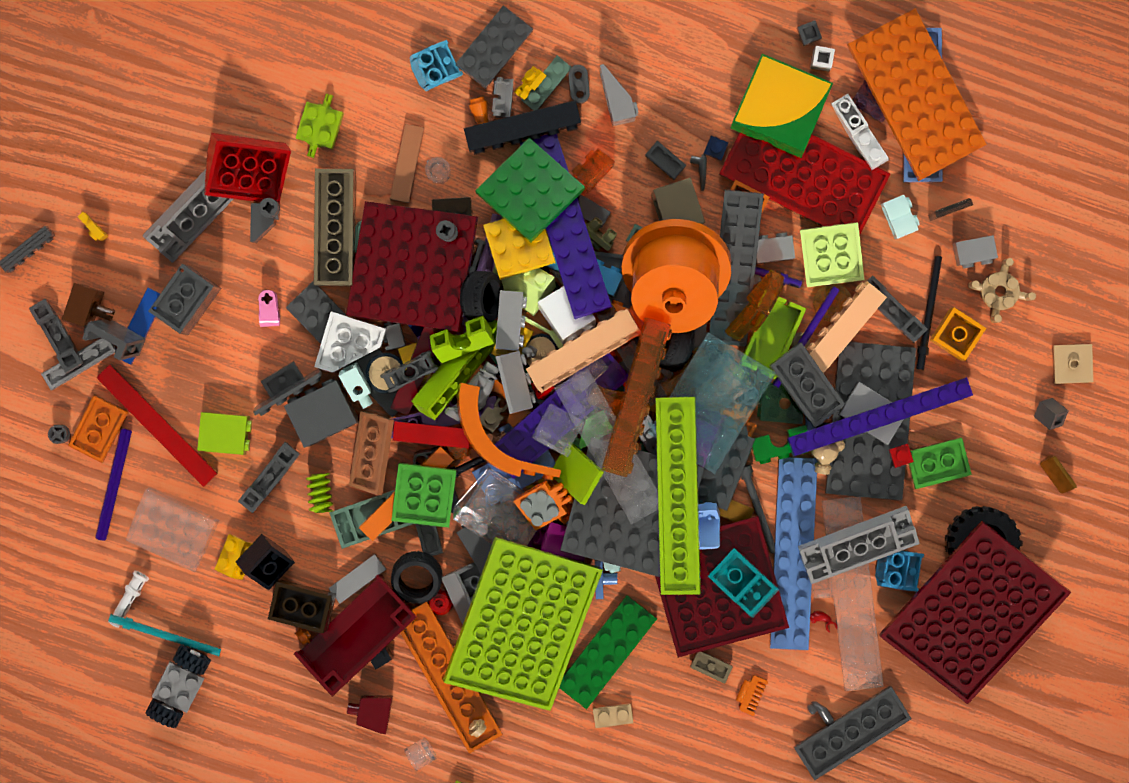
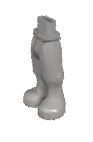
M486 362L484 367L480 368V371L469 382V385L480 387L478 412L486 406V401L492 391L495 380H497L496 375L499 372V368L489 362ZM457 404L445 409L444 413L457 421L460 420Z

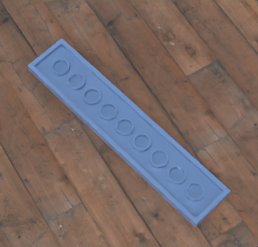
M788 457L778 460L773 571L789 628L770 633V648L809 650L812 584L800 558L798 546L814 540L817 473L815 472L814 464L818 462L814 458Z

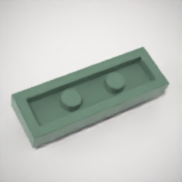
M557 55L543 72L546 75L545 79L535 91L532 89L525 100L521 99V101L533 111L538 110L569 73L571 66Z

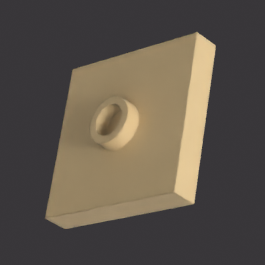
M1092 344L1052 346L1054 384L1094 382Z

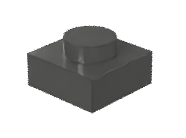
M815 20L797 27L803 46L822 39Z

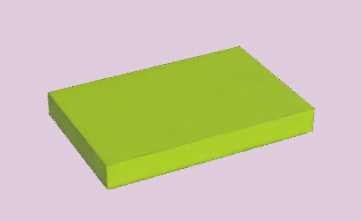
M568 441L553 466L554 469L561 470L560 478L554 477V479L558 483L562 482L563 488H566L583 505H586L604 473L578 447Z

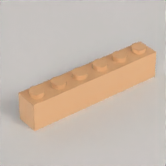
M865 281V283L861 282L857 286L855 295L852 298L849 297L842 306L844 308L840 313L836 312L830 319L831 324L827 328L824 327L819 332V338L816 342H811L806 348L823 374L887 298L868 281Z
M628 309L620 310L611 319L603 320L594 329L581 333L579 338L567 341L562 348L550 351L546 355L547 357L542 360L532 362L526 370L536 388L542 393L642 334Z

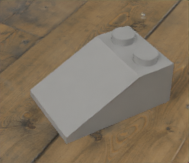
M604 64L600 65L599 72L612 127L634 122L639 113L637 103L632 102V97Z

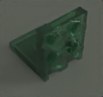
M759 382L756 420L802 424L803 413L782 384L777 388L771 382ZM782 398H787L790 402L787 409H782L779 405Z

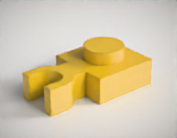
M532 66L521 80L523 84L514 93L525 100L532 89L535 91L546 75L541 70Z
M82 212L78 216L90 230L88 234L95 241L97 239L104 241L109 237L86 212Z

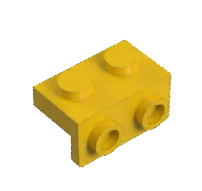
M228 534L214 570L230 578L242 580L245 574L236 561L253 543Z

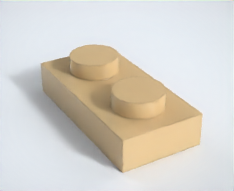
M631 703L593 708L595 728L633 723Z

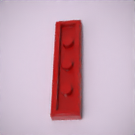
M394 421L392 441L470 448V443L462 428Z

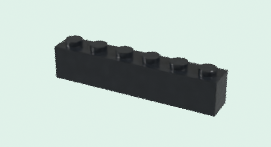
M575 100L464 128L469 152H474V155L485 153V149L488 148L498 150L504 148V144L518 145L523 143L522 140L524 139L536 140L540 139L541 135L544 134L549 136L560 134L559 131L567 129V132L577 130L578 126L581 125V120Z

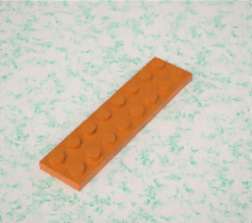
M425 602L412 609L417 618L401 632V635L470 754L502 736L503 733L479 692L443 682L454 647L428 602ZM474 720H484V724L487 727L483 734L479 737L471 736L469 734L470 724Z

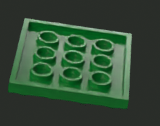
M528 138L475 192L527 240L532 242L585 190V186L533 140Z

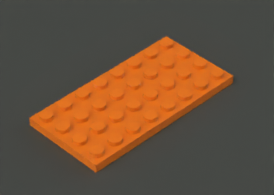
M916 8L847 44L918 181L987 145Z

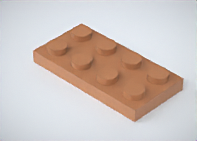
M367 411L360 412L349 486L375 495H382L394 424L393 419Z

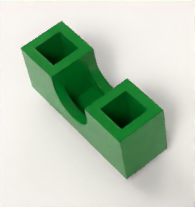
M807 425L787 429L788 438L806 432ZM769 435L754 438L755 442L752 452L755 462L759 461L760 465L771 462V458L777 456L779 460L790 457L789 453H792L788 440L784 446L776 447L771 443Z

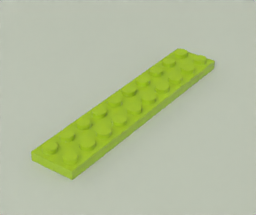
M696 397L656 398L661 595L701 594Z

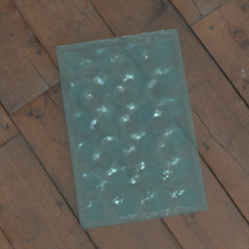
M709 332L670 397H696L697 464L716 474L776 372ZM655 420L648 434L657 439Z

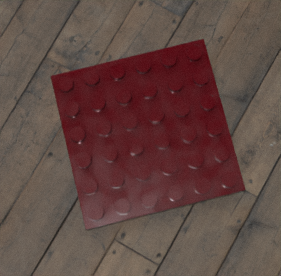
M365 201L346 315L460 332L463 315L460 306V290L463 281L470 272L478 217ZM447 220L456 225L458 236L455 240L446 242L437 236L436 227L441 221Z
M758 516L720 526V546L714 549H700L701 594L661 595L660 577L655 576L678 658L789 628L779 590L754 617H750L708 577L735 548L778 588Z

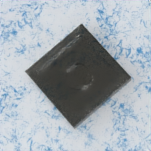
M969 198L936 210L928 215L929 220L933 221L972 206L973 202Z

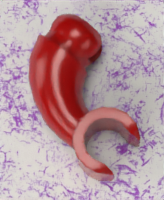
M814 611V613L810 614L811 622L824 621L826 623L825 628L829 633V624H834L837 629V624L826 613Z

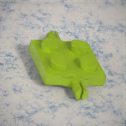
M325 94L323 104L306 102L296 139L305 141L310 145L308 157L315 158L317 147H325L331 150L334 148L344 113L330 107L333 95Z

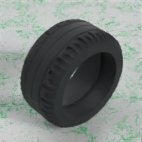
M473 271L465 278L460 290V306L468 320L484 316L489 323L498 317L500 290L504 291L502 281L498 275L493 272Z
M660 331L657 342H654L652 356L655 365L672 372L681 370L691 356L695 342V331L683 333Z
M411 551L402 555L395 562L392 569L391 585L394 592L403 601L405 600V602L411 604H422L433 599L440 590L442 569L433 556L422 551ZM410 566H421L431 573L433 581L425 588L413 589L404 584L400 574Z

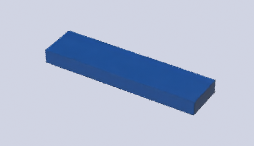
M147 288L128 329L146 338L156 318L148 311L160 293ZM136 357L124 359L122 361L132 365Z

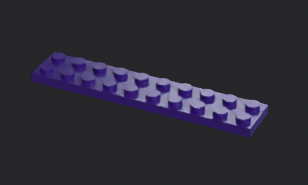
M547 134L541 136L540 139L533 140L568 171L557 134L551 136ZM576 198L546 227L574 319L612 308L581 208Z

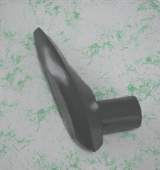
M703 154L701 157L691 156L690 163L699 165L701 191H704L707 170L706 155Z

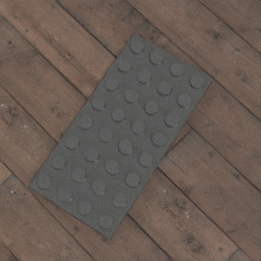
M849 342L837 359L835 391L844 403L858 382L891 402L912 396L916 348ZM842 408L832 415V423L844 419L838 415ZM910 417L902 421L888 445L867 432L844 439L845 448L830 463L832 469L826 478L825 493L902 501L906 465L894 468L888 449L908 444Z

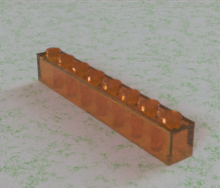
M650 318L644 319L601 470L627 477L628 473L631 474L634 463L632 458L638 452V437L643 434L645 427L642 424L644 416L647 417L650 410L648 402L650 397L653 398L656 389L653 386L655 378L658 379L661 372L659 364L666 355L665 343L666 340H670L672 334L670 324Z

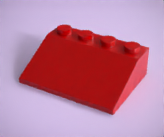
M211 133L207 150L204 194L207 196L261 202L265 198H272L280 203L291 155L290 148L283 142Z

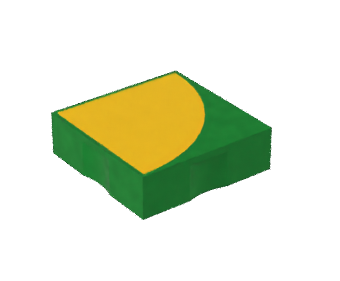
M761 54L730 129L754 139L766 141L778 149L802 158L833 83Z

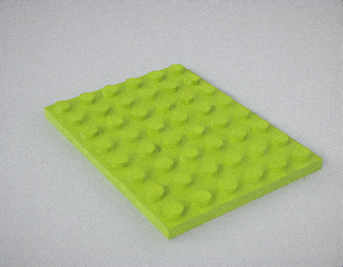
M495 537L443 682L551 711L603 569Z

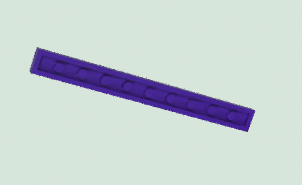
M966 377L787 438L793 456H797L973 396Z

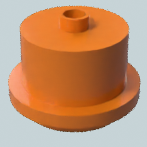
M684 219L657 221L636 232L628 241L622 258V276L625 285L631 292V302L635 313L650 327L669 333L692 331L707 323L714 315L718 305V298L726 290L731 277V255L723 239L707 226Z

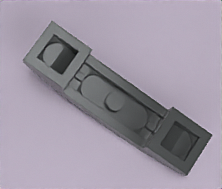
M872 275L867 281L887 297L878 307V310L898 330L915 343L928 329L915 316L910 314Z
M43 299L30 307V312L48 338L64 372L67 374L82 365L83 362L71 337L47 299Z
M284 442L273 456V459L253 484L249 486L238 502L251 513H254L287 473L300 453L287 442Z

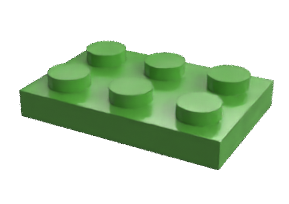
M962 438L910 450L914 462L908 465L915 489L972 475Z

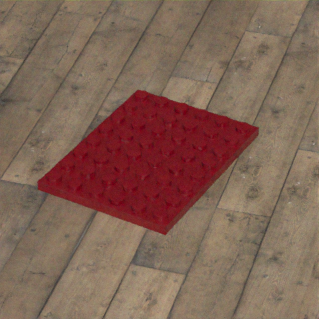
M981 521L879 635L966 704H969L1071 594V591Z

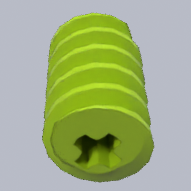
M330 473L312 474L306 478L307 481L312 482L307 485V488L312 489L307 495L313 497L308 503L314 505L309 508V511L314 513L333 511L328 509L329 506L333 505V502L327 501V499L332 498V495L326 493L331 490V487L325 485L331 482L330 479L325 478Z

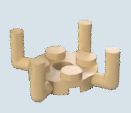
M1012 258L1003 260L1000 272L989 275L982 283L972 281L968 284L970 289L980 291L983 301L992 309L990 318L992 323L1001 322L1000 310L1013 307L1018 299L1030 301L1036 298V294L1033 292H1020L1018 280L1008 274L1009 266L1014 263ZM997 286H1002L1005 289V294L1002 297L997 296L995 293Z

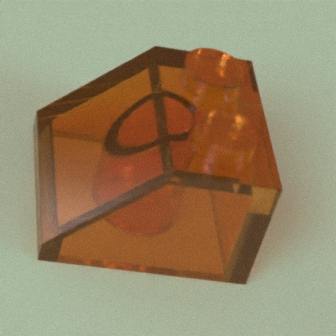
M598 148L596 151L591 150L585 156L586 161L582 166L578 164L571 171L573 173L572 176L585 186L587 193L615 165V161Z

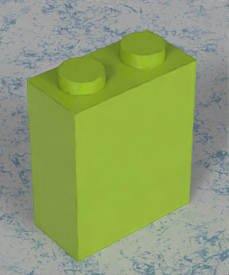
M201 412L197 451L246 455V451L250 450L251 443L248 440V432L252 430L250 416Z

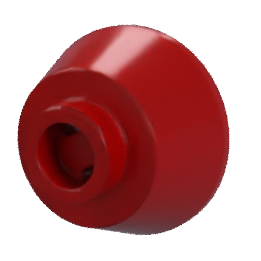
M440 589L437 595L428 601L435 615H445L453 606L448 592Z

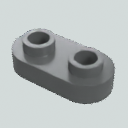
M574 65L569 70L571 99L573 101L576 100L577 104H583L590 96L588 72L584 66ZM576 72H580L582 77L577 79L574 75ZM582 91L584 96L579 98L576 93Z

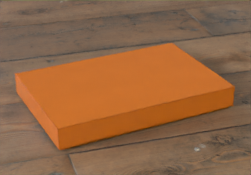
M93 395L68 446L103 463L129 412L97 395Z

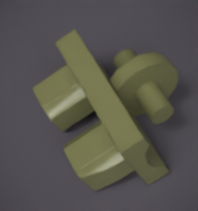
M594 217L590 222L587 221L586 227L592 246L597 251L601 247L609 251L614 244L613 241L617 233L610 228L605 234L600 232L598 229L603 222L597 217Z

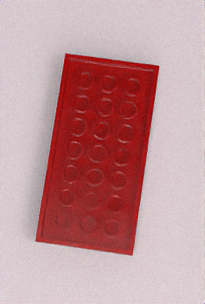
M739 133L719 175L733 182L737 180L770 197V201L822 227L858 222L860 236L890 173L878 167L872 170L866 161L814 135H811L802 158L778 149L766 141Z

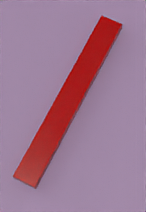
M111 364L96 377L203 487L218 474Z

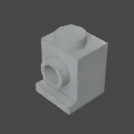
M393 322L384 323V328H387L384 342L389 344V346L385 347L386 351L406 346L401 324Z

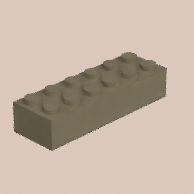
M315 169L314 285L316 286L352 285L355 264L356 171L354 169Z

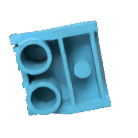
M447 40L410 56L411 69L419 86L426 92L463 75V72L456 66V62L447 45Z

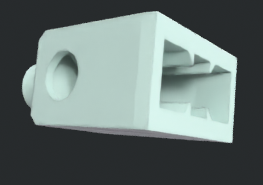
M355 362L341 369L339 378L352 401L358 400L363 409L373 404L368 395L371 393V388L358 363ZM360 386L362 390L358 391L355 387Z

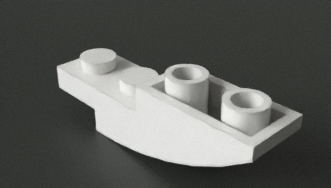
M849 94L831 103L846 133L870 168L873 170L889 160L888 156L869 129L868 123Z

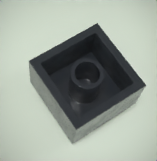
M263 534L236 561L246 576L267 590H270L295 563L286 550Z

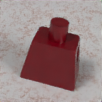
M364 695L360 698V704L348 703L347 714L357 716L356 725L386 735L393 696Z

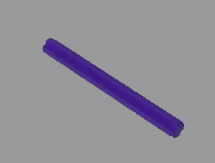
M121 429L95 536L96 539L101 541L107 539L132 431L129 429Z

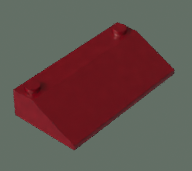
M382 574L375 576L376 580L330 622L327 632L318 633L310 643L294 653L296 658L332 697L417 618L406 602L394 592L392 585Z

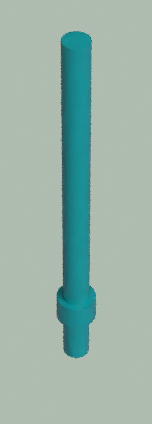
M110 614L108 621L121 625L124 629H134L209 654L220 655L221 649L134 622V619L128 617L122 618Z

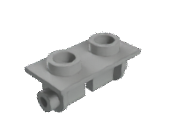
M496 77V81H494V94L498 95V98H493L491 112H493V116H496V118H506L511 115L514 79Z

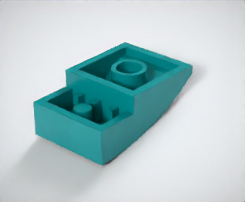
M735 548L708 575L750 617H754L779 590Z

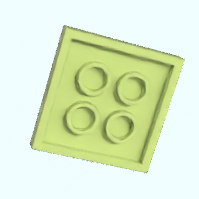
M858 222L800 230L807 287L865 280Z

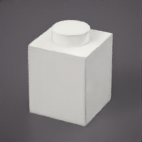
M815 46L810 68L829 72L832 68L835 49Z

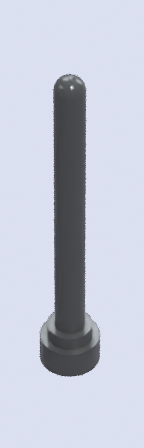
M751 464L745 466L741 478L745 481L756 515L759 517L769 552L775 553V543L751 478L753 476V469Z

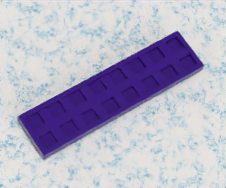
M610 353L606 354L572 375L494 445L514 459L533 463L627 381L630 376ZM509 474L513 479H515V478L517 477V476H514V475Z

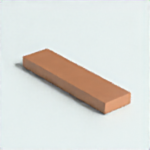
M409 124L404 126L390 196L391 200L406 203L410 201L424 127Z

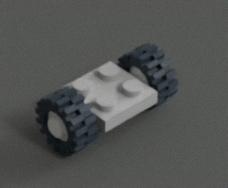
M183 645L179 646L173 658L175 663L169 661L152 694L153 699L145 712L151 719L171 728H177L184 714L183 712H188L204 681V677L201 675H204L211 662V659L203 653Z

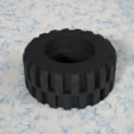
M976 506L962 511L960 516H956L953 519V524H949L947 528L949 530L948 535H945V541H947L945 550L949 556L981 521L994 528L999 535L1018 550H1020V546H1023V541L1019 537L1021 532L1020 529L1016 528L1017 524L1015 521L1010 519L1006 513L985 506Z

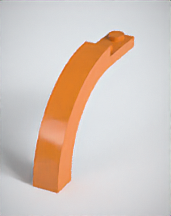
M459 383L457 407L460 423L469 443L485 461L505 473L518 477L521 475V470H524L523 474L535 476V473L543 474L542 478L554 480V477L560 478L561 470L520 461L499 450L486 435L480 421L478 412L480 387Z

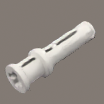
M136 570L133 572L134 576L129 585L125 586L124 596L113 615L122 618L126 616L135 598L141 595L143 585L149 580L148 576ZM109 622L114 627H120V625Z

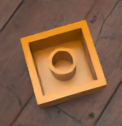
M953 307L948 310L929 341L960 361H966L986 328Z

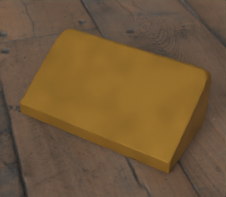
M1050 455L1040 462V466L1061 494L1077 488V485L1056 456Z

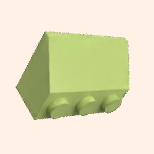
M495 266L494 269H493V273H495L496 275H498V272H497V269H496V266ZM540 268L501 279L504 291L523 292V296L527 297L526 308L522 309L533 316L539 310L538 301L550 295L556 288L555 277Z

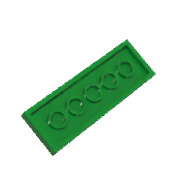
M626 595L564 674L559 688L587 710L657 618Z

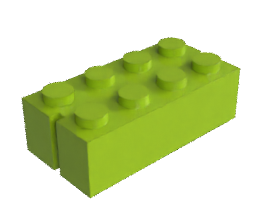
M770 293L739 361V365L756 371L758 368L759 374L774 380L777 376L769 365L789 350L807 308L793 302H788L786 306L784 305L786 304V299Z

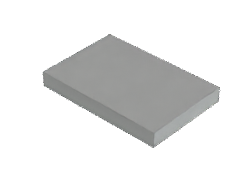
M858 382L838 415L845 419L892 402ZM903 420L867 431V433L888 445Z

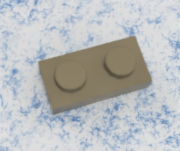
M701 651L695 654L690 668L725 684L733 666Z

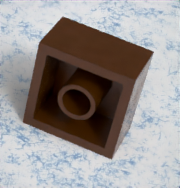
M74 283L62 320L85 327L88 322L95 321L96 316L111 321L113 316L106 313L114 315L115 310L100 305L104 295L103 291Z

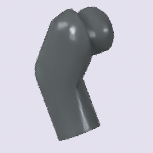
M816 701L811 702L812 704L807 706L812 715L818 712L826 725L833 723L834 719L826 707Z

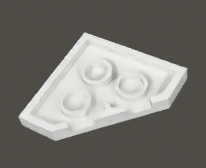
M331 311L314 367L333 373L377 350L382 346L387 328Z

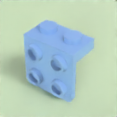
M705 502L699 504L700 549H714L720 546V512L717 503Z

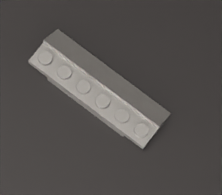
M206 169L142 235L172 263L233 200L231 198L207 196L204 194Z
M907 506L802 544L798 546L810 583L814 584L920 543Z

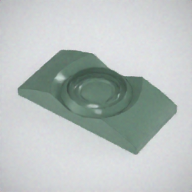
M395 490L329 512L342 549L370 539L359 529V526ZM393 521L378 536L412 525L413 523Z

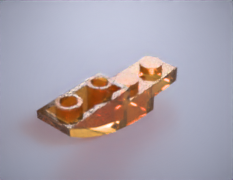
M771 269L746 297L750 303L725 330L728 336L741 341L750 329L756 332L761 327L778 299L784 281L783 275Z

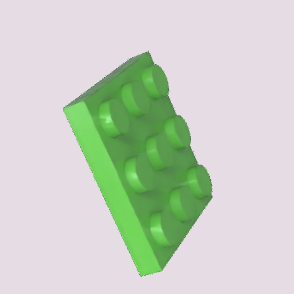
M398 463L391 521L449 528L456 469Z

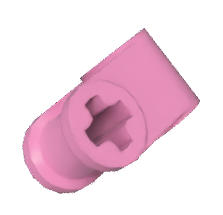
M272 290L262 291L258 298L260 327L280 326L277 294ZM267 293H269V296L273 297V300H271L269 304L267 303V301L263 300V298L267 296Z

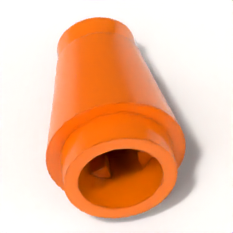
M484 96L470 99V105L468 106L477 125L487 123V101H485Z

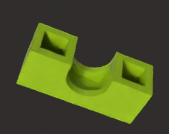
M484 316L465 322L467 332L462 335H453L448 329L430 335L432 352L441 363L494 344L492 328Z

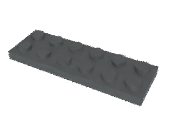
M889 686L836 719L830 725L825 726L794 746V749L813 779L816 780L912 718L893 688Z

